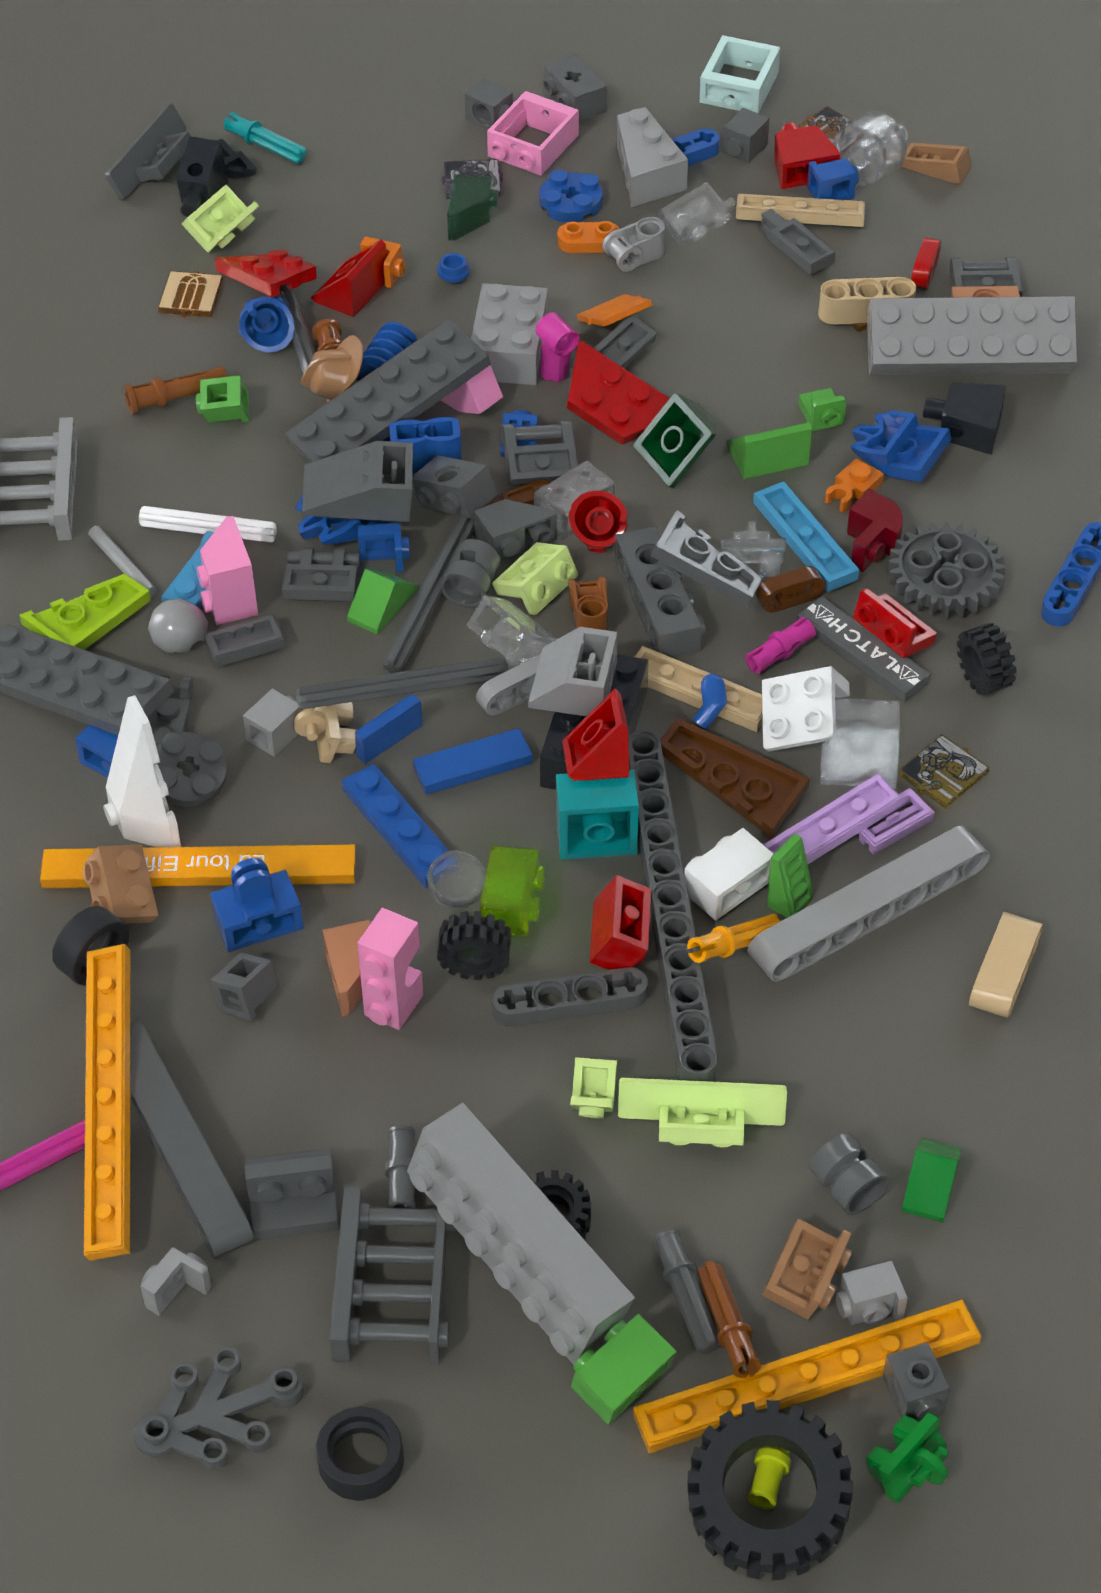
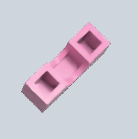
M382 907L357 942L364 1015L378 1025H388L400 1030L423 997L422 971L409 966L420 948L419 925L414 920Z

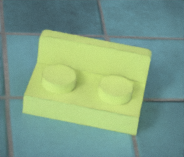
M536 542L494 580L492 585L497 595L522 598L530 615H537L568 586L569 579H576L578 577V571L567 546Z

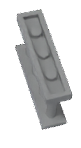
M73 417L59 418V432H53V436L0 437V476L52 474L55 477V480L50 481L49 484L0 487V501L50 498L51 502H54V505H48V509L0 511V525L49 523L50 527L55 526L58 541L72 540L78 440ZM54 450V453H57V456H52L51 460L1 462L2 452Z

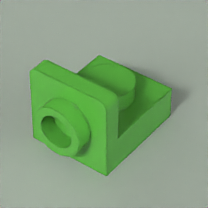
M832 388L799 394L798 405L807 423L811 422L812 431L844 425L846 399L843 395L835 396Z

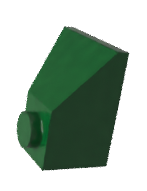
M675 392L633 446L669 487L674 488L716 436L717 423L699 403Z

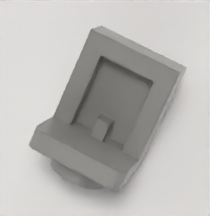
M172 1247L158 1265H153L147 1270L142 1279L140 1287L145 1308L160 1316L185 1284L206 1295L212 1288L207 1264L193 1253H187L186 1255Z

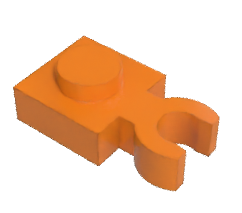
M857 458L854 459L835 476V485L828 487L826 490L825 503L829 504L834 499H841L839 511L842 513L848 511L853 498L859 500L869 489L875 491L883 484L884 473Z

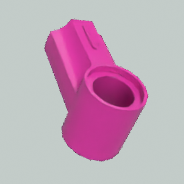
M551 312L539 320L535 329L536 335L542 340L540 375L546 381L560 382L567 379L571 352L579 343V334L558 313Z

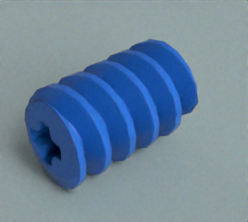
M387 322L382 325L372 342L363 352L362 365L356 378L357 381H360L416 342L415 334L408 327L398 322Z

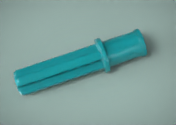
M235 112L228 114L234 121L226 117L224 129L244 138L247 144H256L295 164L304 162L307 153L305 147L262 127V124L257 120L250 121Z

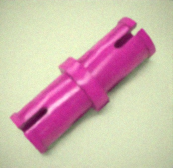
M801 617L781 632L775 631L769 635L768 640L764 644L745 655V661L752 672L755 671V674H761L780 659L786 660L792 656L793 651L797 647L815 637L816 631L813 624L808 619L806 620L805 617Z

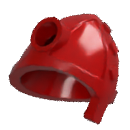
M602 490L589 491L581 494L572 503L569 511V523L575 536L588 546V551L606 553L607 547L615 544V535L625 533L628 527V515L622 501L615 495Z

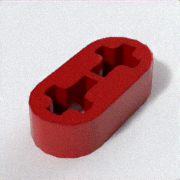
M924 238L911 276V280L917 288L928 289L938 263L941 240Z

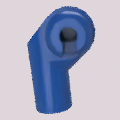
M709 674L702 679L700 688L703 705L692 718L705 730L708 729L727 704L725 683L717 674Z

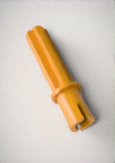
M772 913L728 928L726 926L715 927L711 933L700 937H693L688 941L687 949L700 947V950L688 953V955L695 963H702L717 956L722 958L732 956L735 950L749 946L750 942L759 933L782 920L778 919L777 914Z

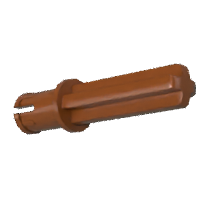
M707 1261L704 1266L698 1268L697 1275L719 1330L717 1336L719 1345L726 1348L735 1376L745 1378V1372L742 1367L744 1364L749 1377L753 1376L760 1370L761 1362L750 1340L752 1330L747 1323L743 1322L722 1265L719 1263L714 1264V1261Z

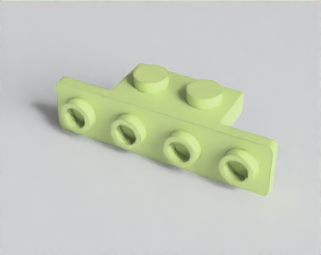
M621 1078L619 1080L618 1117L659 1120L660 1142H670L674 1145L702 1143L712 1144L716 1147L743 1145L744 1124L783 1126L785 1124L787 1087L785 1085Z

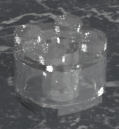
M870 111L839 131L834 138L833 145L839 150L840 159L847 158L850 164L857 168L859 183L857 185L867 186L878 182L903 164L906 157L908 134L902 125L897 124L889 116L877 111Z

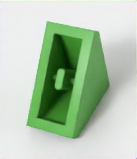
M365 569L348 612L347 621L378 635L417 591V585L387 571Z

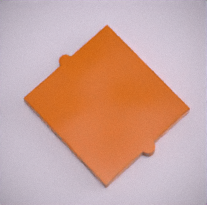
M623 294L577 314L578 321L586 322L588 325L594 324L605 327L653 305L651 299Z

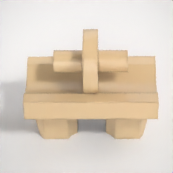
M352 702L303 709L294 718L296 733L307 737L309 741L317 739L319 760L322 763H331L335 753L353 754L356 747V729L339 727V725L350 726L354 712Z

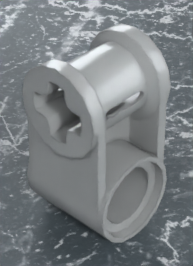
M645 217L636 223L614 230L605 237L602 244L603 251L608 256L616 259L617 267L623 272L632 271L650 261L658 260L665 254V224L659 218Z

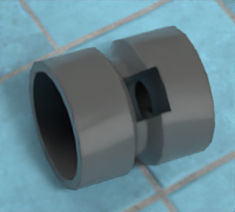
M467 539L460 542L440 582L441 591L444 596L454 604L466 608L482 604L500 566V557L497 551L491 545L481 540Z
M844 1133L829 1140L815 1153L810 1161L809 1169L823 1186H829L832 1189V1197L847 1215H855L868 1209L881 1198L889 1186L890 1179L873 1159H867V1152L852 1134Z

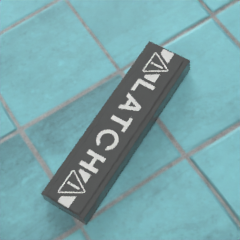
M822 596L797 614L796 621L801 617H805L806 620L808 619L813 624L816 631L815 637L904 702L929 683L930 673L909 658L901 657L860 623Z

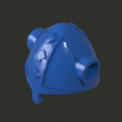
M281 295L251 298L244 304L245 306L239 319L238 331L248 344L266 353L278 352L289 344L293 338L295 326L293 316L289 310L290 306Z

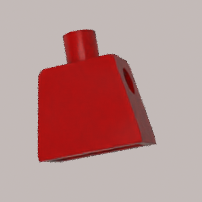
M790 122L785 124L781 131L775 134L774 162L781 189L807 185L809 162L815 161L818 165L840 160L839 150L818 126L799 128L796 123Z

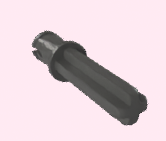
M677 1229L663 1230L656 1234L653 1240V1244L665 1269L662 1275L663 1279L671 1284L695 1349L703 1354L710 1353L712 1350L719 1348L720 1345L717 1339V1330L694 1274L696 1265L693 1261H689L679 1231Z

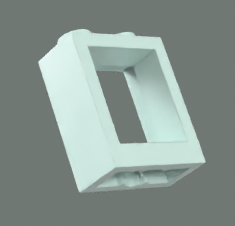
M722 35L700 77L699 103L737 111L746 108L759 113L779 73L780 47ZM727 64L760 71L756 81L721 74L720 71L723 65Z

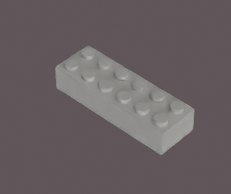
M1075 296L871 298L867 309L869 375L1070 374L1077 363Z
M461 1103L425 1126L407 1169V1173L416 1189L426 1193L437 1206L442 1219L446 1223L452 1224L464 1237L468 1249L475 1256L481 1257L489 1266L497 1283L514 1295L520 1302L522 1310L528 1319L539 1324L550 1337L552 1346L560 1355L566 1356L574 1365L589 1349L595 1352L607 1343L604 1339L606 1334L615 1324L624 1319L635 1299L631 1292L464 1103Z

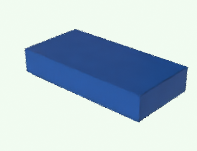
M411 694L356 730L357 757L366 764L422 726L421 700Z

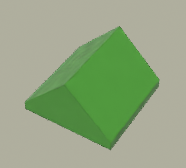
M811 422L726 440L727 447L743 479L809 465L812 433Z

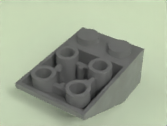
M375 441L305 464L302 516L409 522L412 497L413 443Z

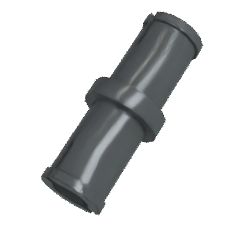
M393 1126L388 1132L389 1161L385 1163V1176L389 1178L388 1208L415 1209L414 1185L407 1173L414 1154L415 1130L410 1126Z

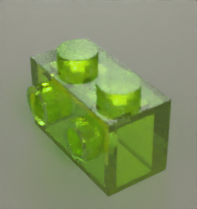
M491 846L480 903L481 917H486L490 913L495 915V921L501 918L505 921V926L510 927L512 935L528 936L530 922L538 921L540 898L535 897L536 889L543 890L546 872L545 866H539V850Z

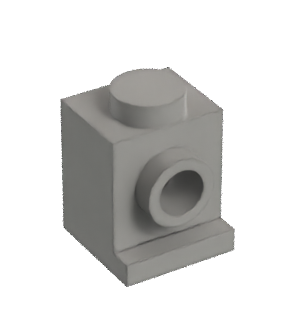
M892 1260L842 1273L840 1291L835 1293V1300L840 1316L843 1319L848 1317L851 1325L862 1322L867 1324L877 1323L891 1314L895 1321L904 1318L908 1297Z

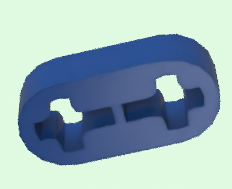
M699 129L672 139L688 159V166L710 159L719 153L720 136L712 129Z

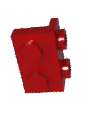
M868 588L860 591L853 619L901 657L906 658L934 645L937 633L885 593L877 596Z

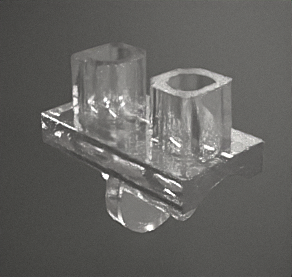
M748 521L747 531H734V539H721L719 552H730L745 565L746 563H759L760 577L770 578L779 575L786 551V538H770L769 531H756V522Z

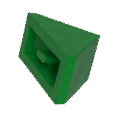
M921 1138L915 1150L901 1212L944 1222L963 1148Z

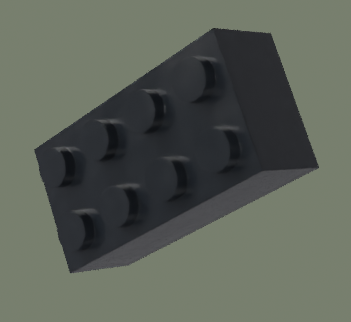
M617 654V665L610 693L614 689L621 693L629 736L636 730L648 690L649 660ZM554 712L540 755V787L556 790V774H567L562 740L586 716Z

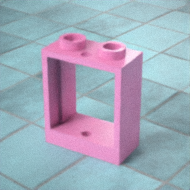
M525 91L487 130L488 157L542 176L578 137L579 110ZM526 125L550 134L540 146L515 138Z

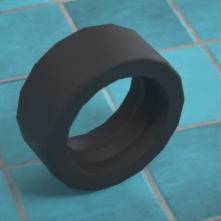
M98 905L87 907L77 913L57 936L52 950V961L61 972L76 984L86 986L87 952L126 944L127 946L129 943V929L122 920L108 909Z
M363 1406L344 1409L330 1417L320 1429L316 1442L320 1476L328 1489L340 1497L356 1501L373 1499L390 1490L400 1477L404 1463L400 1430L392 1418L380 1410ZM357 1433L376 1435L386 1444V1459L380 1467L370 1473L358 1475L346 1473L336 1466L333 1459L334 1448L340 1440Z

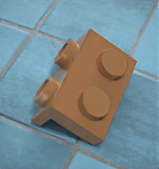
M142 845L98 846L83 866V878L85 883L89 885L92 897L91 907L96 905L104 907L125 924L153 922L159 914Z
M798 1218L788 1235L761 1295L809 1320L818 1307L825 1310L836 1290V1286L830 1283L834 1272L841 1274L851 1256L852 1251L846 1248V1245L852 1233L843 1229L836 1239Z

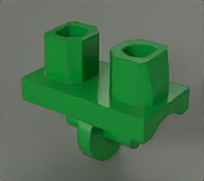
M929 1412L921 1421L903 1415L894 1425L892 1432L894 1441L899 1446L893 1452L882 1446H876L866 1457L869 1473L882 1482L886 1497L897 1504L914 1485L920 1488L926 1480L935 1485H941L948 1477V1471L942 1463L948 1456V1452L946 1450V1441L938 1430L940 1419Z

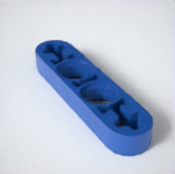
M1101 522L1090 523L1084 528L1044 596L1041 616L1046 623L1053 626L1069 624L1101 571ZM1097 538H1098V539H1100V540H1099V542H1098V544H1097V548H1096V547L1092 546V542H1093V541H1096ZM1085 558L1091 560L1094 564L1083 566L1076 560ZM1066 581H1073L1078 583L1081 587L1078 589H1070L1065 587L1063 583ZM1061 599L1065 602V605L1060 610H1057Z

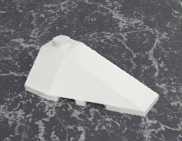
M134 695L127 698L106 784L109 803L103 805L111 827L117 825L124 839L154 847H181L175 814L173 811H169L165 796L169 795V792L157 764L160 763L151 725Z

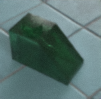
M454 174L447 213L448 240L455 241L490 222L492 209L498 208V190L493 189L492 176Z

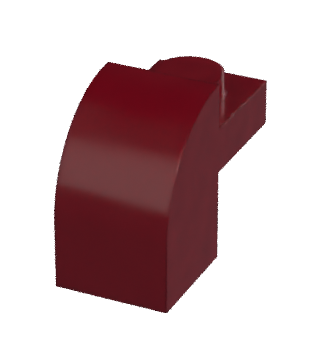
M870 489L849 509L847 534L856 538L853 541L851 560L862 573L872 562L877 563L884 553L890 556V550L895 549L896 540H901L903 515L899 507L890 499Z

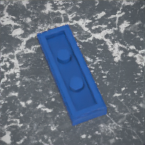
M520 728L414 758L413 768L426 795L532 764L533 755Z

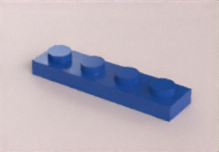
M374 763L342 780V790L425 889L458 871V861Z

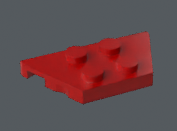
M273 250L268 254L215 258L217 272L271 297L280 295L279 286L287 285V289H294L303 283L317 279L315 265L304 261L300 256L288 254L287 250Z
M580 341L576 350L566 408L621 445L635 440L644 432L670 398L585 342Z

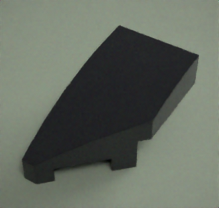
M222 138L218 140L221 142L228 177H249L256 174V167L242 151L235 153Z

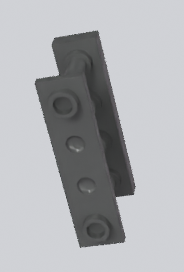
M344 1186L330 1331L332 1361L350 1362L352 1345H359L360 1341L428 1342L430 1364H439L440 1347L448 1348L449 1320H442L447 1232L455 1231L456 1228L452 1224L446 1223L437 1209L373 1208L370 1206V1203H363L361 1186ZM370 1225L436 1227L435 1247L367 1245V1241L361 1240L362 1229H369ZM367 1263L434 1264L432 1285L364 1283V1279H358V1268L366 1267ZM363 1301L431 1303L430 1324L361 1323L360 1318H354L355 1306H363Z

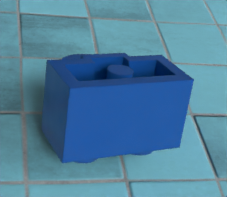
M249 858L237 863L231 872L232 885L210 893L214 919L228 952L304 929L301 904L287 871L283 870L270 874L266 863L261 858Z

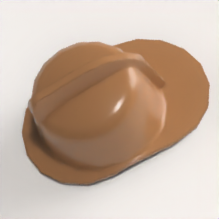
M355 335L348 336L336 349L315 352L301 378L302 385L310 388L315 395L326 398L327 402H330L346 391L357 378L362 365L363 345L361 340Z

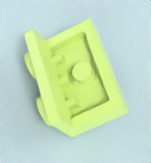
M225 185L187 217L182 225L209 253L217 245L223 249L235 237L233 231L236 228L241 232L255 220L252 213L259 205L254 201L250 206L246 207L234 192Z

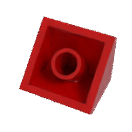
M381 239L345 260L310 298L317 304L354 317L385 284L384 261L387 258L385 242Z
M616 689L562 740L567 774L573 781L629 777L628 725L621 693Z

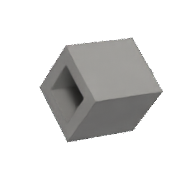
M272 688L243 715L246 740L273 757L278 755L299 735L294 729V718L302 712L298 702L293 697L285 696Z

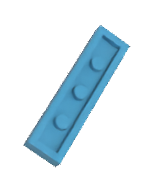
M784 481L754 493L753 504L805 566H812L817 569L825 581V590L827 592L858 580V567Z

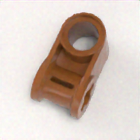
M605 576L599 577L596 581L576 582L575 579H569L570 609L573 611L575 629L586 627L608 631V596Z

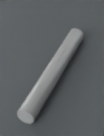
M93 526L88 533L92 540L123 574H127L148 589L150 597H153L157 591L156 587L100 526Z

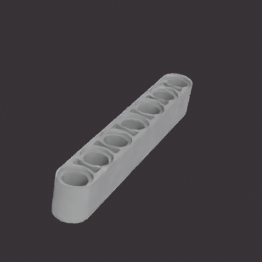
M964 826L954 827L762 931L750 942L747 949L748 954L771 981H783L974 876L986 866L990 859V853Z

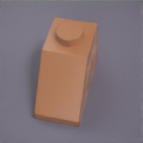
M370 920L322 930L325 956L342 1017L350 1015L363 998L357 942L369 927Z

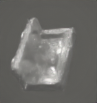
M706 182L660 209L657 217L663 221L667 230L678 244L681 245L690 239L693 242L699 240L707 233L708 228L713 225L718 228L725 224L731 218L730 211L736 202L733 198L723 202L710 184Z

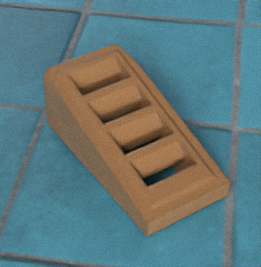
M910 143L899 161V165L902 168L956 184H962L972 166L969 147Z

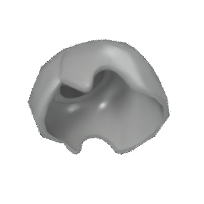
M184 599L167 600L158 605L152 612L148 632L153 644L166 653H187L193 644L205 640L204 634L207 633L208 621L203 611Z

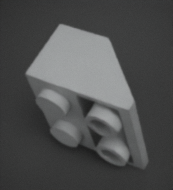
M579 627L544 646L531 690L528 708L587 716L610 694L617 665L618 632Z

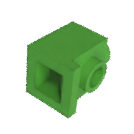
M236 375L200 380V393L196 394L197 411L199 414L204 415L208 423L236 419L248 422L249 391L242 377Z

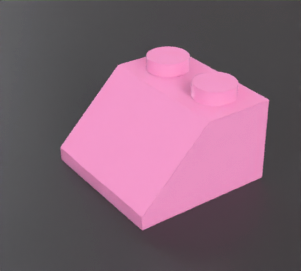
M229 516L224 519L201 548L202 565L196 567L201 588L205 587L206 591L200 592L205 613H212L216 626L258 615L252 564L234 516Z

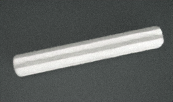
M143 506L139 513V523L142 527L205 534L207 531L215 532L224 519L229 516ZM234 517L242 539L268 543L274 542L277 534L276 523Z

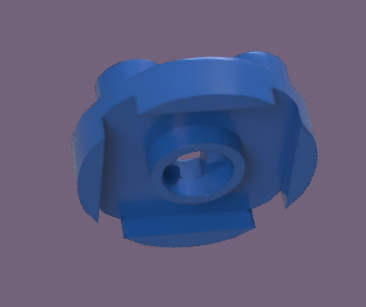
M554 170L549 174V179L540 187V207L542 211L543 208L546 209L548 216L553 220L565 223L581 222L584 215L592 212L593 217L602 208L603 191L599 185V178L595 174L567 173L564 170Z

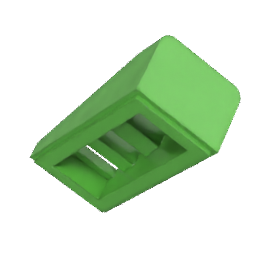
M797 834L792 835L771 856L767 907L785 918L803 910L813 899V887L802 837Z

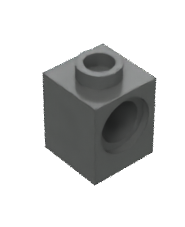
M482 79L465 93V119L489 129L513 104V92L486 79Z

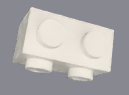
M744 828L732 836L723 837L713 849L703 856H696L687 864L684 875L688 897L716 921L769 883L770 863L773 853Z

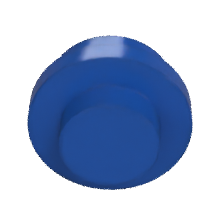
M450 253L441 258L437 266V273L444 281L458 283L469 276L470 266L461 254Z

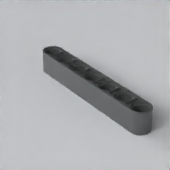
M138 1018L131 1020L130 1103L210 1255L216 1258L253 1241V1232L245 1213L141 1021Z

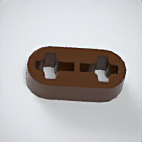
M806 566L766 579L758 586L756 597L767 612H778L816 599L824 591L825 581L816 568Z

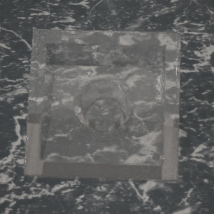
M835 698L836 738L820 742V784L858 786L879 773L892 788H896L900 736V701Z

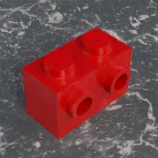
M616 875L594 900L589 963L612 970L634 967L636 963L640 964L644 960L649 944L651 888Z

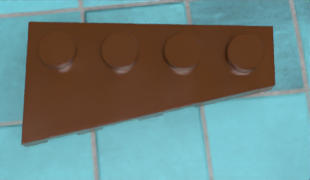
M676 718L660 739L662 753L666 759L771 839L809 788L810 778L679 718Z

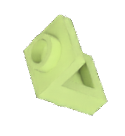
M575 1057L573 1091L570 1105L572 1109L579 1110L580 1117L604 1118V1112H613L617 1061Z

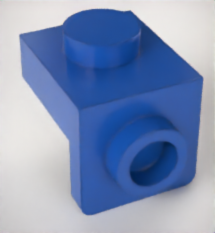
M400 523L357 526L360 561L396 559V572H404L403 559H410L409 538L401 537Z

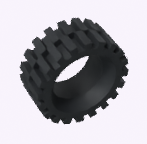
M767 1400V1409L756 1410L754 1402L742 1404V1414L734 1417L731 1410L719 1416L720 1425L716 1429L709 1425L702 1434V1445L700 1448L695 1446L693 1450L691 1470H688L687 1487L689 1510L692 1513L693 1526L697 1535H702L705 1539V1548L714 1557L717 1553L724 1558V1566L734 1572L738 1566L747 1569V1577L760 1580V1572L772 1573L773 1581L785 1579L786 1572L796 1570L798 1576L810 1570V1563L817 1559L821 1564L830 1555V1548L834 1543L838 1545L844 1534L845 1524L849 1519L853 1481L850 1479L851 1465L848 1455L843 1457L841 1453L842 1442L836 1433L829 1436L825 1432L826 1422L817 1415H815L812 1421L804 1418V1408L792 1404L790 1412L779 1410L780 1401ZM759 1447H778L795 1454L807 1465L816 1485V1497L809 1511L799 1521L781 1529H761L744 1522L733 1512L726 1500L723 1486L730 1467L744 1453Z

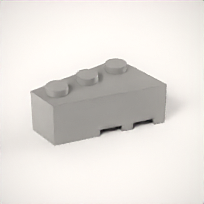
M642 107L617 115V149L622 170H624L630 207L632 208L686 191L688 159L648 109Z

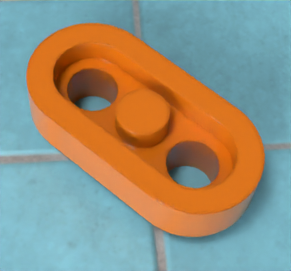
M609 221L568 222L557 230V245L562 251L567 253H605L602 248L605 237L612 231L620 228Z

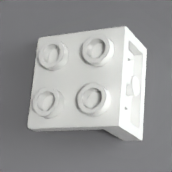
M832 666L762 680L763 748L770 752L835 739L836 698L850 696L849 681Z

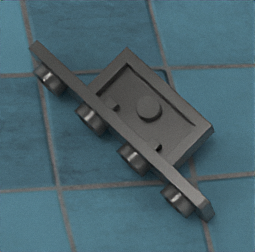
M167 104L106 172L105 176L120 200L126 199L140 182L164 180L171 174V168L183 159L191 135L189 131L185 132L186 126L173 104Z

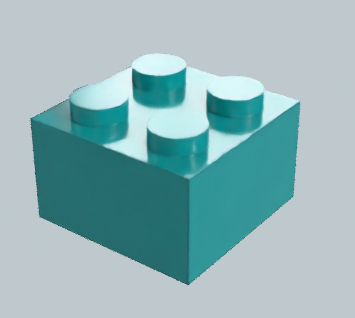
M634 769L629 770V777L580 781H573L568 777V774H556V825L560 860L637 855L639 804Z

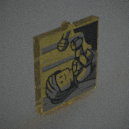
M942 734L898 770V775L916 787L919 794H926L945 809L989 773V767L969 754L968 748L962 749Z

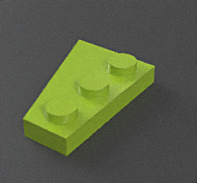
M124 573L86 588L84 595L67 602L61 598L51 602V608L34 614L30 610L20 614L21 625L31 632L85 650L151 601L150 591Z

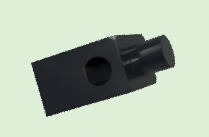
M189 137L177 176V185L182 202L180 210L186 217H189L223 186H228L229 181L221 142L218 140Z
M954 382L950 384L946 400L926 397L923 418L941 420V428L950 430V443L992 455L1003 411L1006 386Z

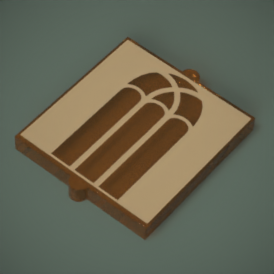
M170 271L158 306V313L182 315V317H187L188 315L212 317L223 282V275L205 274L199 271Z

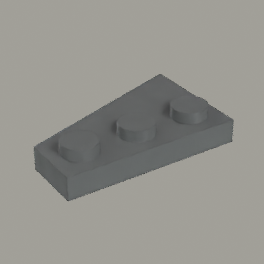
M676 510L657 542L651 557L660 561L664 566L687 575L696 583L717 591L728 600L747 607L762 578L730 552H719L709 543L711 537L701 529L697 533L684 523L686 517Z

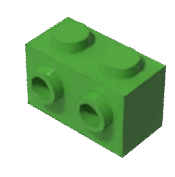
M639 1314L628 1323L620 1320L606 1334L604 1339L607 1343L596 1353L589 1349L573 1366L576 1372L574 1373L571 1388L608 1426L671 1367L677 1352Z

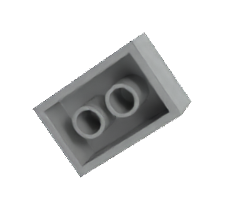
M482 283L471 340L489 355L491 368L497 382L537 385L542 340L536 335L535 329L539 320L548 314V288Z

